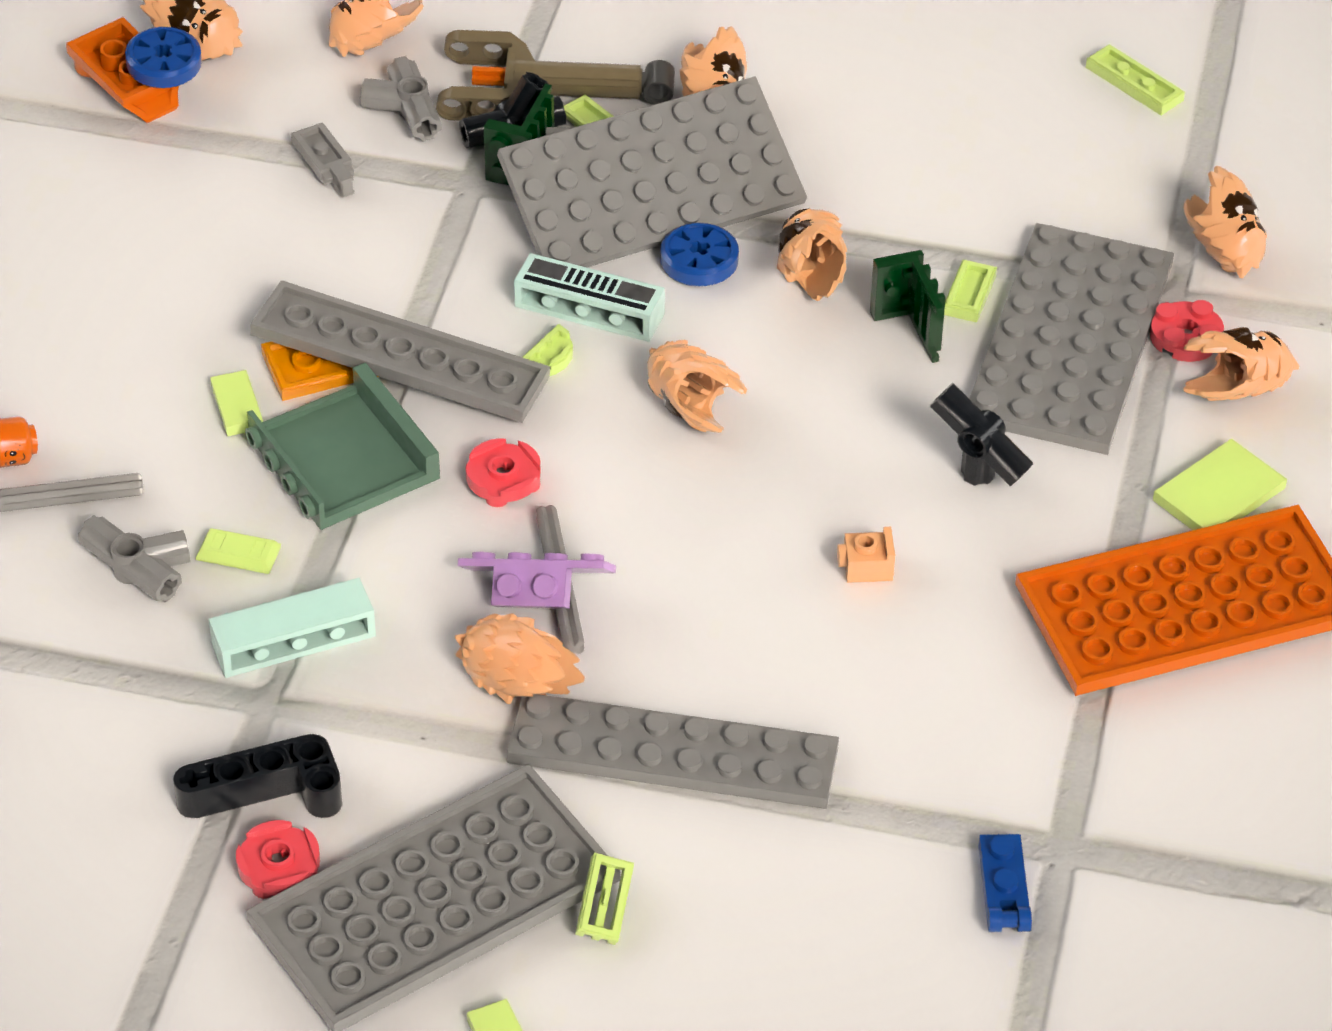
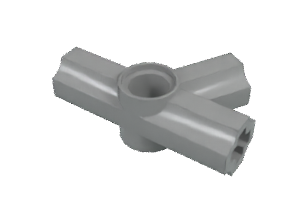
M406 56L394 58L393 63L387 67L390 81L364 79L360 96L361 107L400 112L401 116L407 120L412 135L419 137L422 141L434 139L437 132L442 130L440 118L428 92L427 81L421 77L415 61L407 59Z
M93 515L84 522L81 531L78 533L79 543L114 569L115 578L119 582L135 584L156 601L162 600L166 602L175 596L176 590L182 583L181 575L170 566L190 562L184 530L143 539L136 533H124L104 517L98 518Z

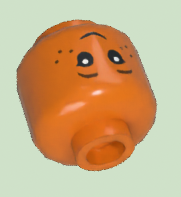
M19 416L0 418V468L28 464L32 455L37 454L38 451L37 434L34 425H28V422Z

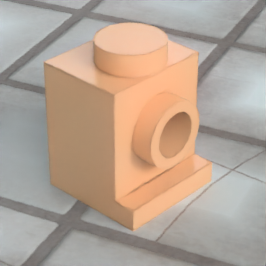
M891 526L883 527V532L845 533L844 544L837 545L838 567H845L847 583L893 581L895 550Z

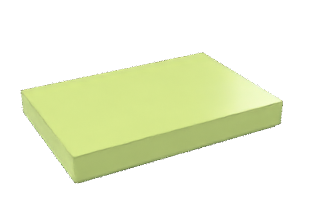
M1230 439L1155 490L1153 501L1190 529L1196 530L1244 518L1284 490L1287 479L1236 441Z

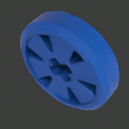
M155 27L144 30L129 41L125 50L126 67L129 74L138 82L150 87L170 88L182 85L193 79L201 68V48L198 41L188 32L178 28Z
M707 223L685 224L673 229L664 237L661 243V265L667 275L680 283L691 286L714 285L726 280L735 272L739 261V246L734 236L719 226Z

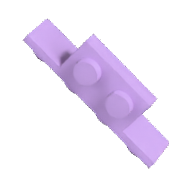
M472 552V558H458V566L471 571H493L491 605L495 607L570 609L572 573H616V565L604 561V555L581 554V560H568V555L545 553L544 560L531 559V554L511 552L508 553V559H495V553Z

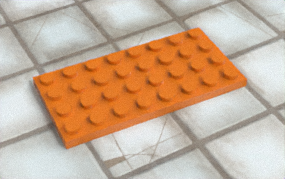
M1299 504L1016 574L1015 585L1075 696L1332 630V557Z

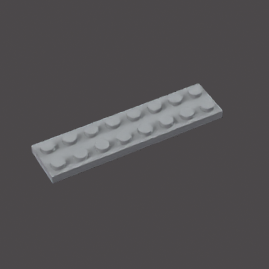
M283 280L277 285L251 323L250 335L351 368L366 362L376 376L523 423L550 377V366Z
M533 694V697L522 696L507 750V763L518 765L530 764L532 767L827 809L839 737Z

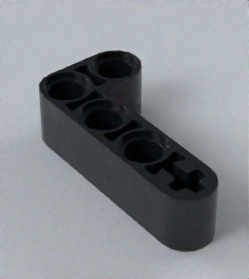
M316 734L302 735L180 767L173 777L177 809L181 815L192 819L301 792L309 813L315 817H331L336 815L342 807L338 767L329 743L324 737Z

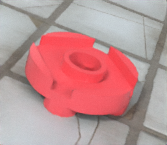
M1208 301L1164 302L1157 306L1156 313L1152 318L1150 339L1154 347L1161 353L1163 348L1172 352L1173 359L1185 362L1201 361L1209 358L1213 353L1185 350V345L1191 338L1201 336L1207 331L1223 332L1224 325L1219 315L1213 311V305ZM1184 329L1191 330L1193 333H1185Z
M497 438L479 444L469 454V461L466 464L467 484L477 496L486 499L487 504L490 506L502 507L507 502L523 499L540 488V457L527 443L518 441L517 446L506 444L505 438ZM502 467L505 471H511L506 473H499L497 472V469Z
M273 820L261 823L246 833L247 839L242 843L241 847L239 844L236 850L237 870L241 880L245 885L252 888L255 896L262 899L270 898L317 874L320 866L319 845L316 837L310 830L303 827L304 831L294 828L290 821ZM281 853L282 858L289 856L282 862H272L273 854Z

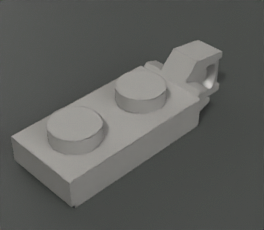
M323 122L291 133L292 144L320 181H323L325 185L333 183L335 191L342 198L355 193L352 184L354 180L353 175H355L352 159Z

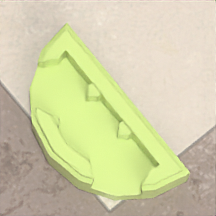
M558 324L522 358L550 366V376L556 375L568 366L573 357V343L570 339L569 331Z

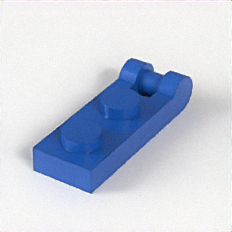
M1021 834L979 835L978 846L988 932H1002V928H1017L1018 932H1031L1032 914L1028 899Z

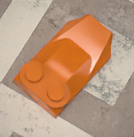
M124 17L66 43L67 54L74 60L76 72L82 76L93 78L118 103L145 122L149 123L178 108L179 86L170 88L150 87L138 82L129 74L126 67L125 50L129 41L139 32Z

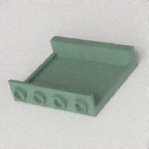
M366 362L353 367V385L270 420L261 422L253 410L247 411L249 428L245 429V434L250 446L253 449H259L267 468L271 472L276 471L281 478L286 493L288 495L293 494L296 497L303 515L307 519L312 518L320 530L440 479L439 452Z

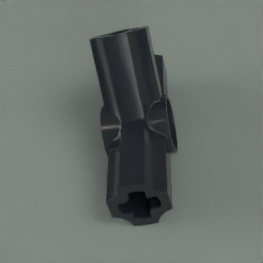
M526 72L525 75H522L509 99L500 102L492 112L459 120V129L465 147L470 148L484 144V126L488 119L522 126L545 83L548 84V82L537 74ZM555 96L554 127L566 124V113L560 96Z
M954 383L950 384L930 404V407L958 434L957 442L963 451L961 472L964 474L965 482L974 486L989 484L995 477L996 472L1009 486H1012L1033 465V462L1005 435L1006 426L1001 417L990 410L981 411Z

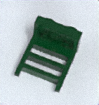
M545 83L522 126L488 119L484 126L486 181L509 186L497 156L498 150L546 136V127H554V95L550 94L552 85Z
M917 250L873 259L870 314L874 322L909 315L931 362H939L937 351H941L946 297L944 293H938L937 279H930L931 267L929 264L923 265V251Z

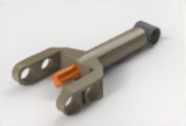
M454 30L448 33L445 39L444 51L448 58L459 64L506 66L472 67L473 85L504 86V88L451 86L439 93L436 110L442 118L452 121H459L463 118L492 112L500 102L509 99L522 75H525L526 72L537 74L540 78L546 80L548 84L552 85L550 94L554 96L581 97L587 95L588 97L640 99L643 92L644 99L650 104L655 105L672 100L675 70L669 62L663 60H654L648 63L645 67V72H643L641 65L536 61L526 43L511 32ZM459 42L465 44L468 49L457 51L451 45ZM488 44H496L502 50L490 52L484 47ZM453 99L461 105L458 107H448L443 102ZM486 100L492 102L495 106L485 109L477 103Z

